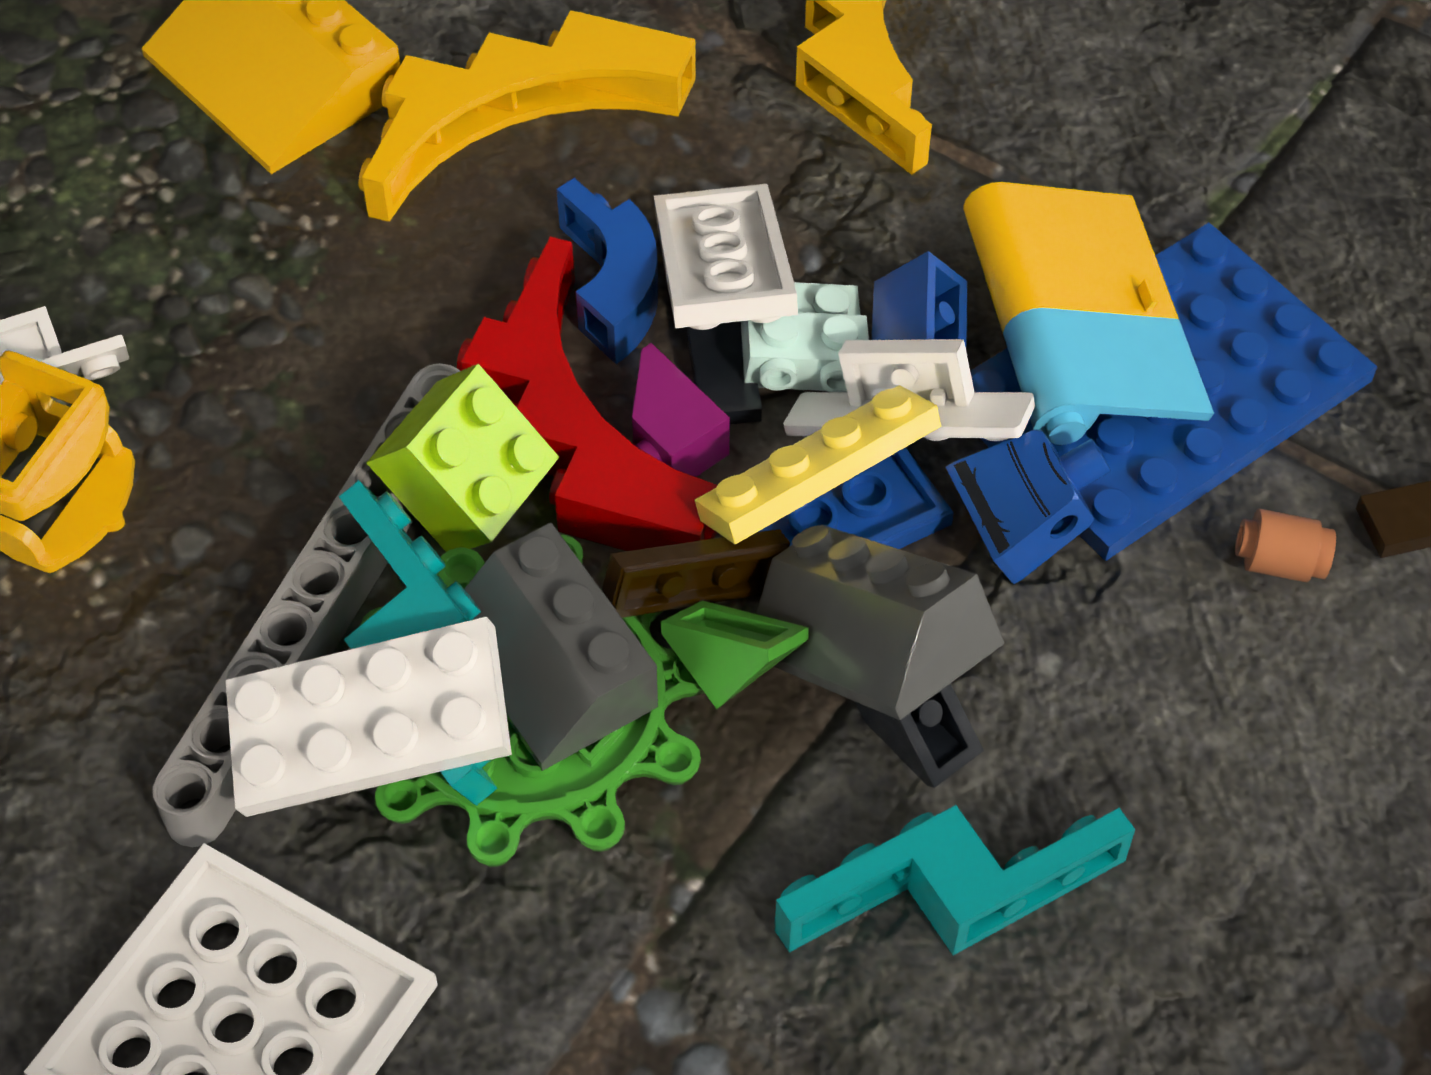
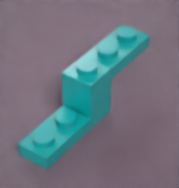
M358 480L339 496L407 587L344 639L350 649L470 621L482 612L457 581L447 587L437 574L446 567V564L422 536H419L414 541L410 539L403 528L412 521L387 491L377 498ZM491 760L440 771L453 789L476 806L498 789L483 769Z
M957 805L936 816L932 812L924 813L912 819L903 827L898 836L877 847L875 844L869 843L853 850L844 858L841 865L818 878L815 875H807L791 883L782 892L780 898L776 900L775 932L790 953L908 889L951 954L955 955L1125 862L1136 829L1120 808L1099 819L1094 815H1089L1073 823L1062 834L1060 840L1042 850H1039L1037 846H1031L1020 851L1005 864L1002 870Z

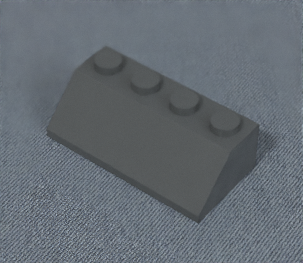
M825 525L803 530L793 538L790 547L772 558L756 612L758 615L808 627L809 640L773 667L898 720L903 719L1005 644L977 574Z

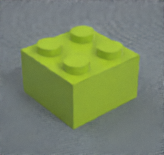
M478 363L437 381L366 464L447 552L454 548L463 547L471 549L492 542L559 459V456Z

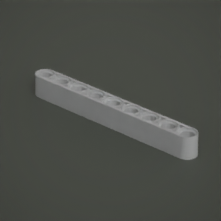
M433 364L420 369L412 378L156 777L153 785V798L171 839L178 844L187 847L202 846L203 843L208 844L214 841L222 833L236 811L231 749L223 753H214L217 749L230 745L226 680L333 653L388 563L339 496L358 480L377 498L387 491L411 519L412 522L403 528L405 532L408 531L415 517L366 462L433 385L443 378L460 372L459 369L447 364ZM323 591H329L325 594L316 595ZM290 641H299L294 645L282 646ZM202 799L191 808L179 809L183 803L189 800Z

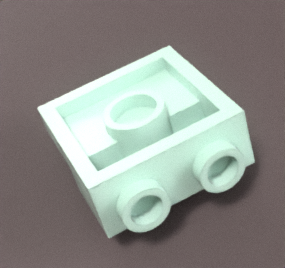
M794 282L797 292L798 315L783 316L769 323H756L750 320L741 321L744 382L758 383V388L776 391L794 389L847 392L838 353L846 340H869L867 316L860 315L858 286Z

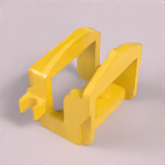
M4 351L0 356V371L4 378L0 385V514L5 516L0 515V551L16 561L47 573H53L82 557L98 544L108 532L119 531L124 527L125 519L122 512L127 505L133 487L135 459L132 451L123 447L116 431L108 425L110 406L102 386L22 354ZM51 396L59 400L65 401L67 403H70L72 405L71 407H69L61 403H58L51 398ZM36 434L46 438L14 482L2 478V475L18 454L25 451L32 444ZM100 458L99 462L42 539L28 527L15 521L27 520L55 504L74 489L90 471L95 460Z

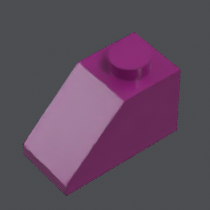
M652 343L642 348L632 414L633 444L675 470L697 477L729 455L730 417Z

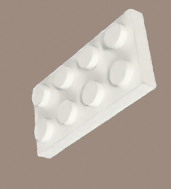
M768 184L654 196L655 216L675 328L690 327L697 330L714 328L720 323L746 320L756 323H769L783 316L798 315L797 292Z
M487 617L226 680L235 809L246 817L512 755L496 630L493 623Z

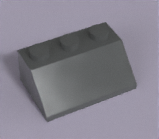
M552 523L494 551L464 590L482 611L474 619L487 617L495 626L507 720L542 771L658 707L656 663Z

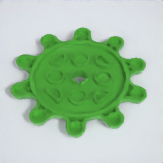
M561 535L583 564V549L580 543L573 537ZM454 548L440 557L446 564V567L437 574L447 587L457 581L465 589L485 562L479 553L472 549ZM378 607L376 609L369 611L363 617V620L360 625H362L366 620L373 616L382 607ZM663 611L622 618L657 665V708L543 771L508 722L512 755L492 759L483 767L498 789L477 806L453 789L441 772H436L378 786L375 793V801L381 815L394 823L403 824L413 821L422 813L435 806L450 804L463 808L470 817V826L467 833L468 850L473 858L489 867H498L510 860L518 848L522 831L530 824L540 820L552 819L568 824L579 842L592 851L603 852L611 849L619 842L625 829L623 813L618 807L615 798L617 789L623 783L630 779L647 777L671 785H681L693 777L701 763L700 750L695 742L674 732L664 719V712L672 702L686 697L697 696L704 692L674 650L659 645L652 638L650 625Z

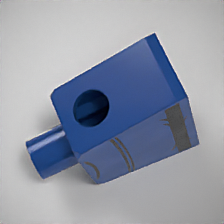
M1042 430L1029 431L1022 434L1019 438H1012L946 466L993 561L1013 584L1023 580L1091 526L1094 517L1079 490L1111 472L1109 465L1093 439L1086 441L1060 457Z

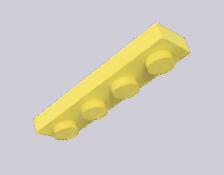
M901 385L883 390L876 394L872 401L843 417L829 420L820 430L793 445L777 449L768 459L740 475L730 476L722 480L715 489L695 499L700 521L733 544H737L942 427L938 407Z

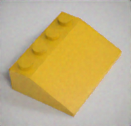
M183 0L142 47L143 56L271 175L382 108V91L385 81L390 75L395 76L400 67L398 45L345 0Z

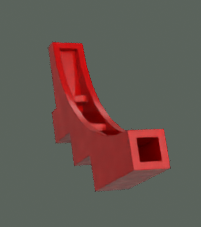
M550 236L540 257H533L527 266L524 277V289L518 301L511 300L508 303L502 321L487 317L482 319L473 339L466 338L462 343L457 358V369L462 371L479 363L559 456V459L547 472L548 475L554 476L550 488L549 502L552 505H556L558 532L625 551L714 539L717 532L700 521L695 499L715 489L717 485L675 470L636 447L600 415L578 385L561 342L563 314L575 283L573 245L571 241Z

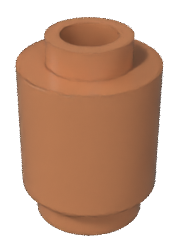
M1259 508L1256 510L1252 520L1243 519L1241 521L1236 538L1235 555L1244 557V567L1249 572L1305 583L1309 582L1311 577L1324 580L1332 566L1336 547V532L1334 529L1322 527L1320 520Z

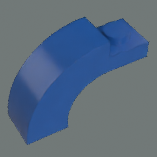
M574 177L556 189L559 227L602 267L589 283L576 291L578 329L617 364L639 345L652 325L658 304L656 241L646 217L630 199L612 210L602 195L590 192Z

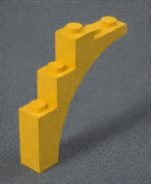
M570 10L560 31L554 30L551 33L547 46L489 32L479 52H473L470 55L465 69L406 55L395 76L390 75L385 81L382 91V105L384 108H387L389 119L384 125L379 147L372 158L365 159L359 173V189L365 195L368 217L390 222L408 194L440 163L472 142L511 125L551 114L591 109L640 110L678 117L696 80L695 39Z

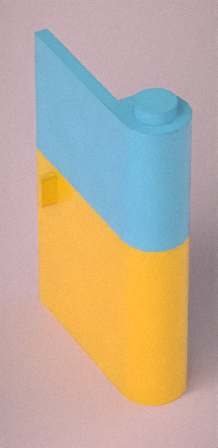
M1008 182L989 183L971 192L965 200L963 210L1021 392H1030L1034 396L1035 408L1030 416L1033 430H1042L1053 444L1067 445L1079 440L1092 426L1099 414L1209 421L1214 411L1133 195Z

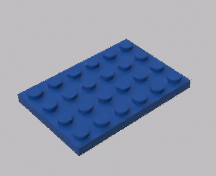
M1209 222L1155 256L1214 411L1209 421L1099 414L1092 426L1076 442L1067 445L1052 443L1061 457L1086 441L1093 439L1111 469L1110 473L1079 490L1094 517L1091 526L1079 536L1105 561L1372 382L1377 366ZM1008 348L970 370L974 392H1021ZM1030 419L1023 434L1033 430ZM980 438L989 448L1007 441H988Z

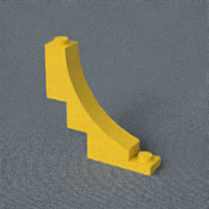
M806 0L805 28L815 35L797 46L795 86L913 175L928 164L932 124L919 111L910 108L913 79L900 62L890 42L883 16L886 0Z

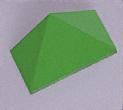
M700 601L661 621V634L716 709L720 708L809 640L808 627L706 601Z

